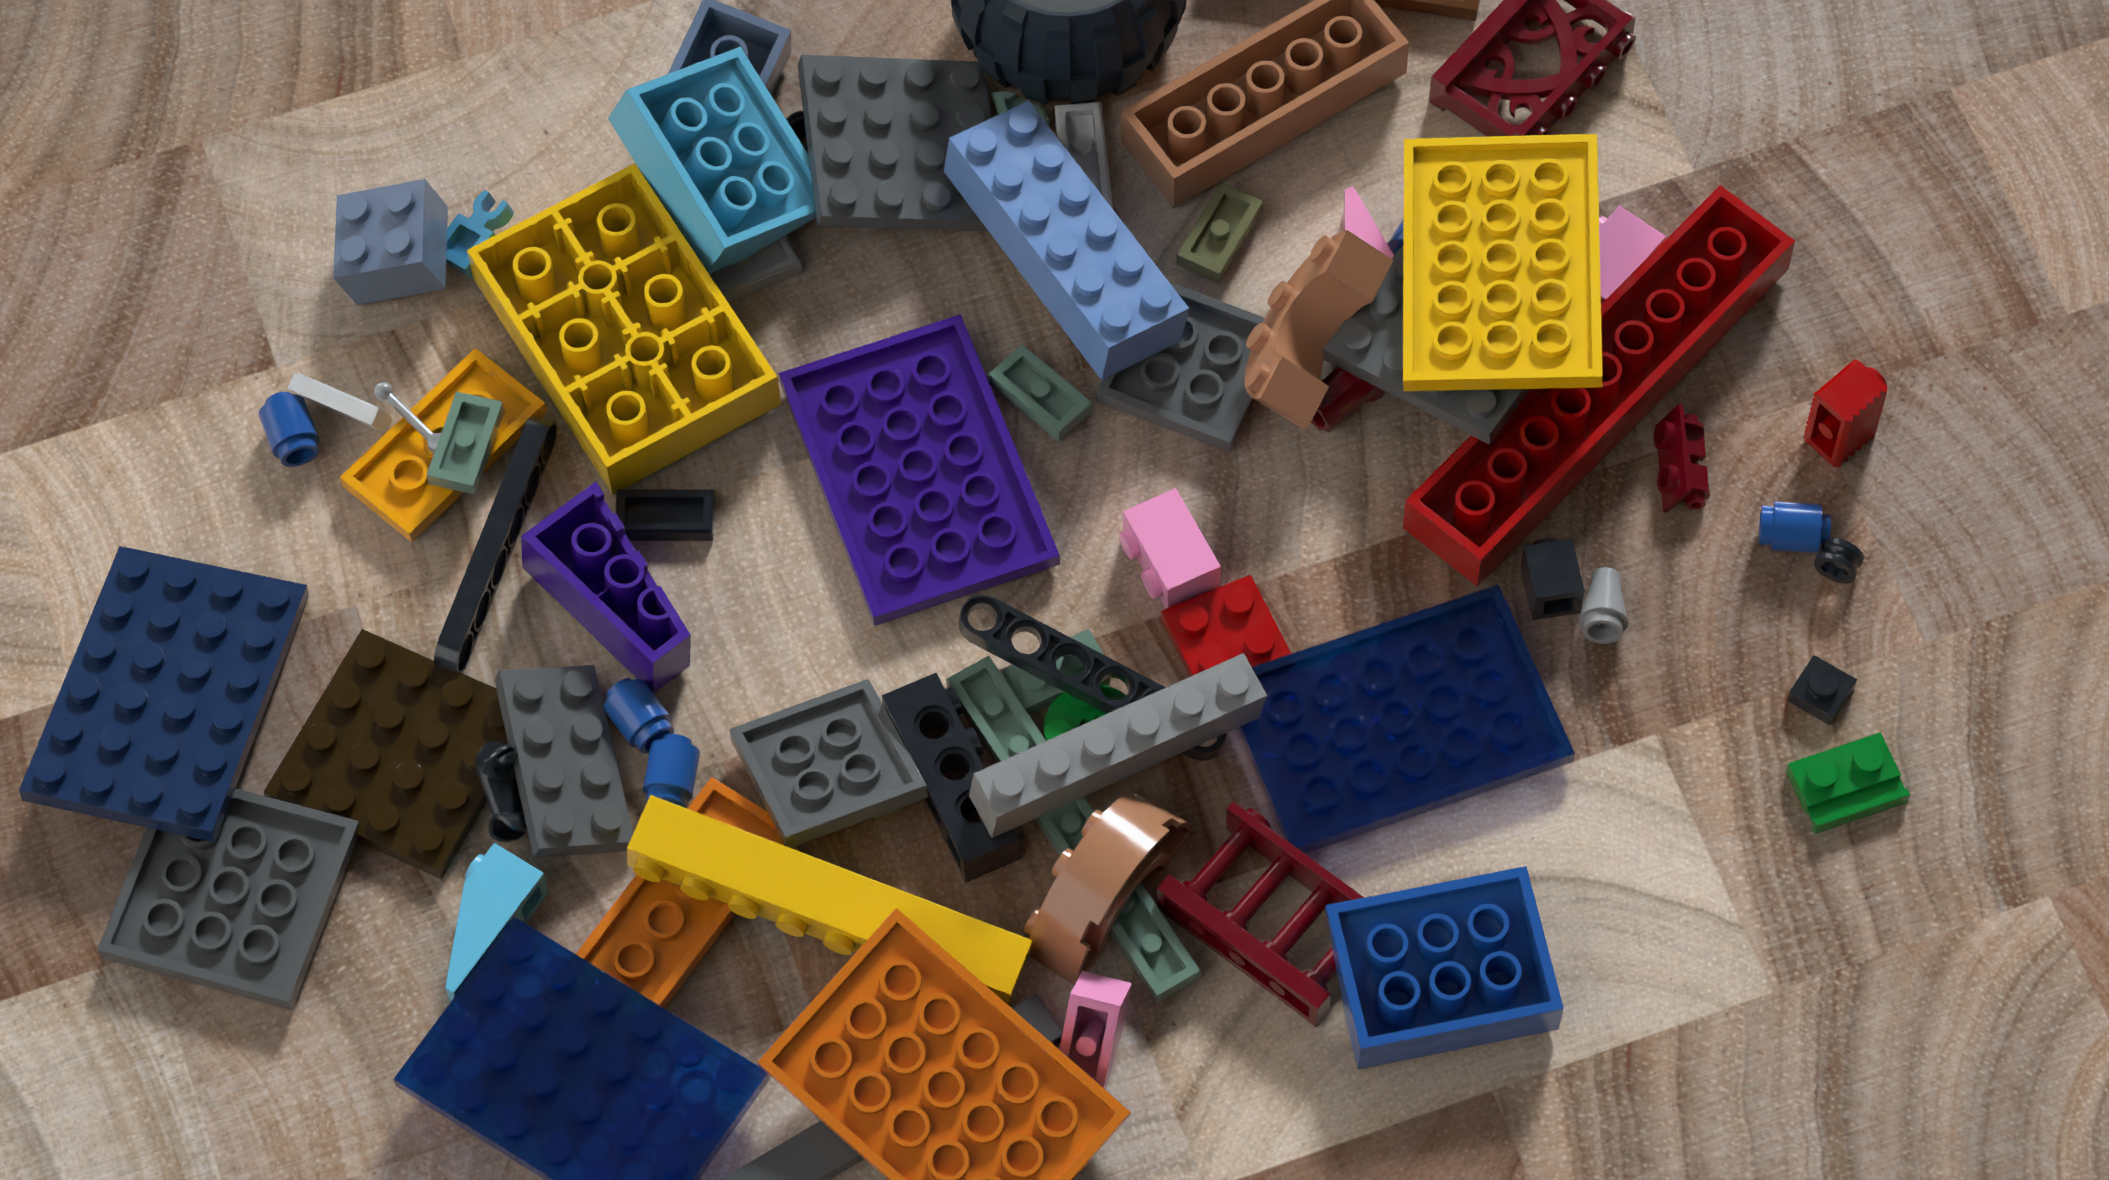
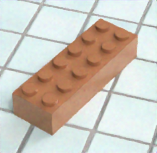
M1313 0L1122 110L1121 142L1171 206L1175 208L1406 74L1409 42L1374 0Z

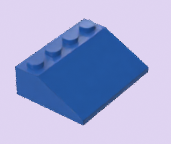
M1527 866L1326 905L1325 910L1345 1019L1357 1069L1559 1030L1564 1007Z

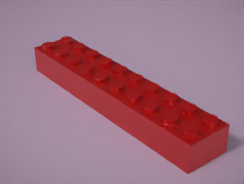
M1719 185L1601 304L1602 387L1531 389L1490 445L1470 435L1405 500L1402 528L1478 587L1789 270L1795 240L1723 186Z

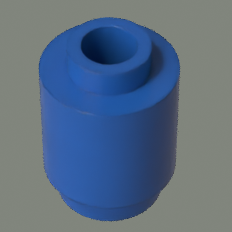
M285 391L273 394L267 398L258 415L273 455L280 459L281 463L287 467L300 466L313 460L319 452L317 447L319 436L304 397Z
M1774 501L1773 506L1761 505L1759 545H1771V550L1819 553L1820 543L1823 544L1824 540L1830 538L1831 514H1822V504Z
M625 678L615 683L606 694L607 700L603 707L604 711L631 747H638L642 753L646 754L649 753L650 745L653 741L662 739L663 735L674 733V728L670 724V714L643 679L631 680L630 678Z
M666 734L662 736V739L651 743L643 785V792L647 795L646 804L650 795L686 808L687 801L692 799L700 750L692 745V741L688 737L678 734Z

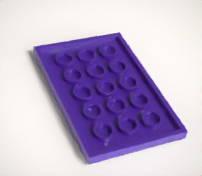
M961 314L778 373L781 388L874 626L1060 565V554Z

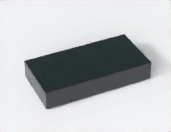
M617 489L615 513L625 527V534L629 541L714 540V490Z

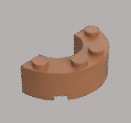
M1348 230L1342 231L1331 238L1326 235L1322 236L1312 248L1310 256L1296 270L1287 283L1281 281L1273 289L1267 303L1271 307L1263 323H1259L1247 339L1246 347L1251 351L1246 365L1244 385L1248 395L1297 427L1308 429L1329 388L1321 379L1325 360L1323 349L1345 320H1349L1359 309L1373 302L1394 260Z
M1135 790L1131 792L1126 791L1104 813L1098 809L1095 810L1086 821L1081 835L1084 837L1074 851L1067 848L1057 859L1052 869V874L1057 878L1051 886L1042 906L1032 913L1024 927V933L1032 940L1029 956L1075 985L1081 972H1088L1105 950L1113 924L1135 888L1154 868L1159 867L1164 870L1192 833L1191 824Z

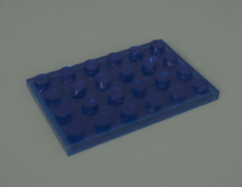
M1499 584L1252 667L1267 694V698L1260 717L1238 727L1284 839L1304 854L1569 764L1574 761L1575 752Z
M514 917L393 1080L396 1087L544 1180H699L770 1078L758 1065Z

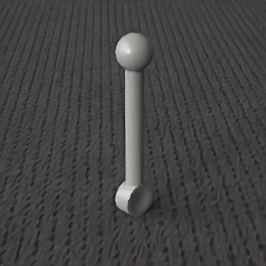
M381 382L377 384L374 390L376 398L381 401H387L427 440L428 448L434 454L441 434H434L393 394V388L389 383Z

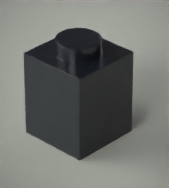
M1544 538L1533 542L1531 545L1524 546L1520 569L1532 621L1581 613L1585 590L1573 539L1558 541L1555 538Z

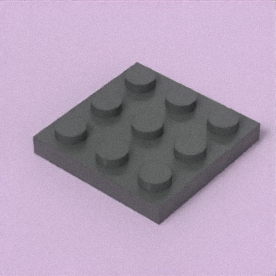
M1169 282L1189 307L1182 340L1103 379L1096 391V402L1230 452L1255 399L1248 395L1244 385L1246 365L1251 351L1246 347V342L1252 330L1259 323H1263L1265 317Z
M869 679L730 729L731 742L786 847H796L928 798L927 785Z

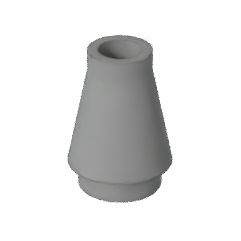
M1603 567L1592 572L1591 584L1579 617V625L1583 629L1584 636L1595 643L1609 644L1616 642L1622 637L1623 632L1628 627V618L1621 588V574L1613 568Z

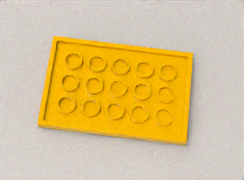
M1597 134L1404 139V391L1602 387Z

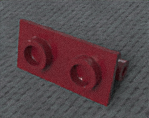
M1678 404L1655 425L1656 428L1653 435L1654 446L1658 450L1659 473L1657 476V487L1661 492L1663 512H1668L1679 501L1686 502V506L1689 509H1701L1706 506V500L1710 497L1707 466L1691 463V460L1703 461L1706 458L1704 425L1699 422L1697 415H1684L1683 404Z

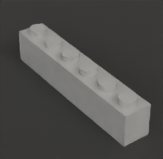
M1242 653L974 773L969 797L991 838H994L1258 719L1267 694L1246 656Z

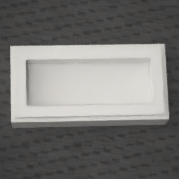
M294 373L287 387L288 390L301 395L306 400L384 434L393 420L390 414L379 407L301 373Z

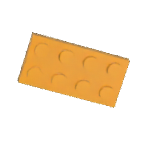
M474 348L410 409L434 434H441L456 391L503 402L505 412L483 474L519 440L525 423L530 416L542 418L547 413L545 402L477 348ZM403 417L340 476L341 484L347 491L411 543L464 493L428 483L426 475L434 454L430 452L427 440Z

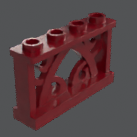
M1503 0L1431 76L1429 102L1443 112L1448 109L1487 137L1549 135L1550 128L1558 119L1565 121L1570 117L1577 107L1579 97L1587 88L1594 90L1601 83L1607 73L1609 64L1616 57L1620 60L1623 59L1632 49L1636 41V36L1633 34L1636 16L1629 11L1623 12L1607 0H1564L1576 8L1568 14H1565L1556 0ZM1530 19L1539 22V29L1544 27L1547 22L1550 25L1539 31H1529L1525 27ZM1581 20H1593L1604 27L1607 33L1598 43L1592 44L1585 40V36L1594 33L1595 28L1580 26L1572 31L1571 25ZM1555 36L1560 56V73L1537 79L1512 80L1514 58L1507 44L1511 40L1523 44H1537L1550 40ZM1577 55L1580 56V57H1584V58L1579 62L1578 65H1577ZM1492 60L1500 61L1504 65L1505 69L1501 78H1496L1498 69L1490 70L1486 67ZM1464 90L1490 97L1488 108L1466 94ZM1501 99L1510 100L1509 112L1513 118L1515 117V111L1519 108H1526L1532 114L1523 124L1512 125L1499 116L1498 105Z

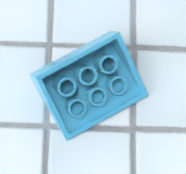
M741 47L627 89L608 117L639 170L709 274L746 259L816 218L809 155Z

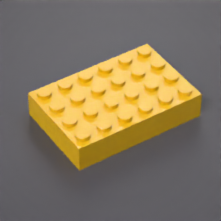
M635 163L467 250L474 281L612 495L617 492V489H624L781 405L777 375Z

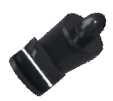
M491 741L482 746L475 758L476 773L493 815L489 821V834L492 839L499 842H514L521 839L527 830L513 767L517 753L513 752L515 750L513 745Z

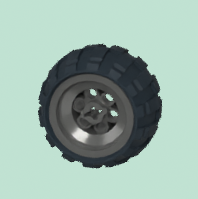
M951 0L952 17L968 51H973L982 69L1004 88L1013 85L1021 89L1026 99L1048 104L1050 100L1071 101V104L1093 103L1098 96L1110 92L1118 96L1137 85V81L1141 80L1145 69L1153 70L1163 58L1177 34L1178 25L1186 10L1187 0Z

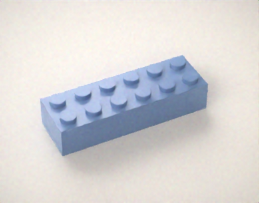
M1030 101L949 138L944 173L1101 380L1182 340L1189 307Z

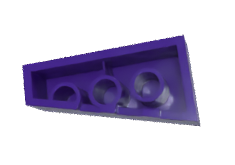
M596 481L521 536L522 568L637 679H643L653 693L690 666L691 634L662 587L656 585L648 571V564L639 551L636 552L625 534V527L617 514L612 513L604 500V493Z

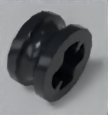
M1827 538L1824 540L1821 546L1822 553L1817 555L1814 561L1815 569L1821 575L1834 582L1843 584L1854 582L1858 573L1856 568L1862 565L1865 558L1863 552L1854 544L1843 539Z

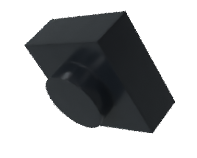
M1813 655L1789 691L1787 701L1824 723L1831 725L1854 690L1857 679Z

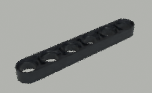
M530 416L525 423L439 636L434 654V666L462 673L468 664L552 454L557 435V424L554 421Z
M985 594L975 595L968 598L962 606L958 624L959 630L966 640L1106 714L1166 688L992 596ZM976 609H985L993 614L996 624L989 630L980 631L970 625L968 615ZM1020 632H1029L1037 637L1040 647L1031 654H1024L1014 648L1012 638ZM1064 655L1076 656L1081 660L1084 671L1076 677L1064 676L1057 669L1056 661ZM1108 678L1120 679L1127 686L1128 694L1120 700L1108 699L1103 695L1100 684ZM1227 733L1216 737L1217 741L1209 747L1196 746L1182 752V754L1198 761L1210 760L1216 757L1222 750Z

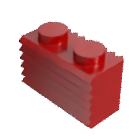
M1856 359L1813 394L1814 398H1812L1810 416L1807 417V426H1805L1806 430L1803 435L1805 442L1833 467H1841L1842 461H1848L1849 455L1854 456L1855 450H1861L1862 444H1868L1869 438H1875L1887 395V383L1884 377L1876 369L1866 367Z

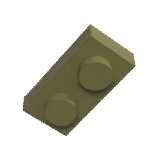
M1220 182L1179 250L1177 265L1220 283L1262 213L1263 200Z

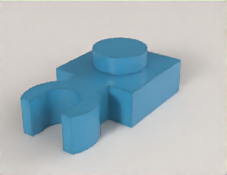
M486 190L476 197L473 203L474 212L469 218L458 213L447 228L446 264L473 278L467 250L495 236L493 231L505 226L511 220L514 213L509 204L504 200L501 201L494 211L489 212L496 201Z

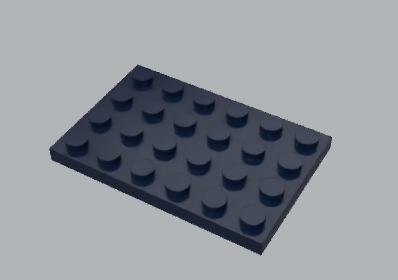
M119 546L19 788L22 801L215 842L309 597L307 585Z

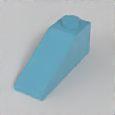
M496 843L491 846L485 855H478L471 862L465 874L466 881L464 882L445 987L451 1007L459 1012L549 894L543 872Z

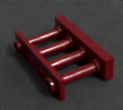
M1233 801L1227 807L1226 829L1232 833L1231 836L1191 882L1184 881L1181 883L1169 874L1157 887L1156 905L1163 914L1317 1028L1329 1014L1331 993L1328 992L1327 983L1337 973L1333 948L1331 947L1311 971L1305 970L1303 973L1287 962L1286 954L1325 910L1326 905L1364 897L1270 829L1269 822L1259 812L1252 808L1244 810ZM1250 846L1272 862V864L1231 911L1225 910L1221 913L1207 902L1206 894L1245 849ZM1289 875L1312 893L1271 941L1264 940L1260 942L1247 932L1246 924Z

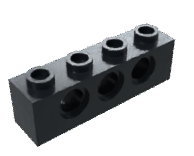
M936 672L882 695V704L927 785L928 798H925L926 804L965 883L1020 860V840L1025 838L1022 825L991 838L983 821L973 823L964 818L967 814L977 811L969 797L973 774L984 769L979 759V756L983 755V749L973 727L965 729L958 716L963 713L954 688L952 686L944 688ZM935 728L947 732L938 739H930L923 735L926 731ZM951 770H962L967 773L963 779L957 781L944 777Z

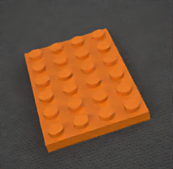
M897 908L757 1062L760 1068L887 1180H1074L1131 1114L1124 1105Z

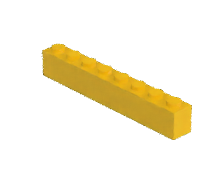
M650 795L627 847V866L632 867L633 872L639 877L651 882H661L664 879L677 884L685 894L698 900L706 901L711 897L728 904V908L732 912L745 918L755 919L757 915L776 922V927L789 935L803 937L804 934L813 936L823 940V944L828 949L842 955H851L852 952L856 953L897 908L1007 1005L1011 1003L1029 958L1032 940L653 795Z

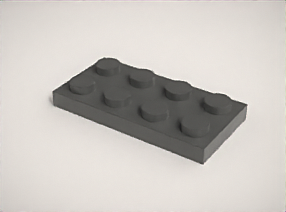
M595 666L499 670L494 681L508 744L513 745L515 748L513 752L517 753L513 767L533 858L627 851L633 831L608 722L603 708L604 705Z

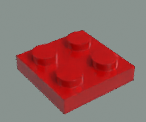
M1251 574L1161 610V621L1189 677L1242 653L1246 656L1257 678L1292 664L1293 655Z

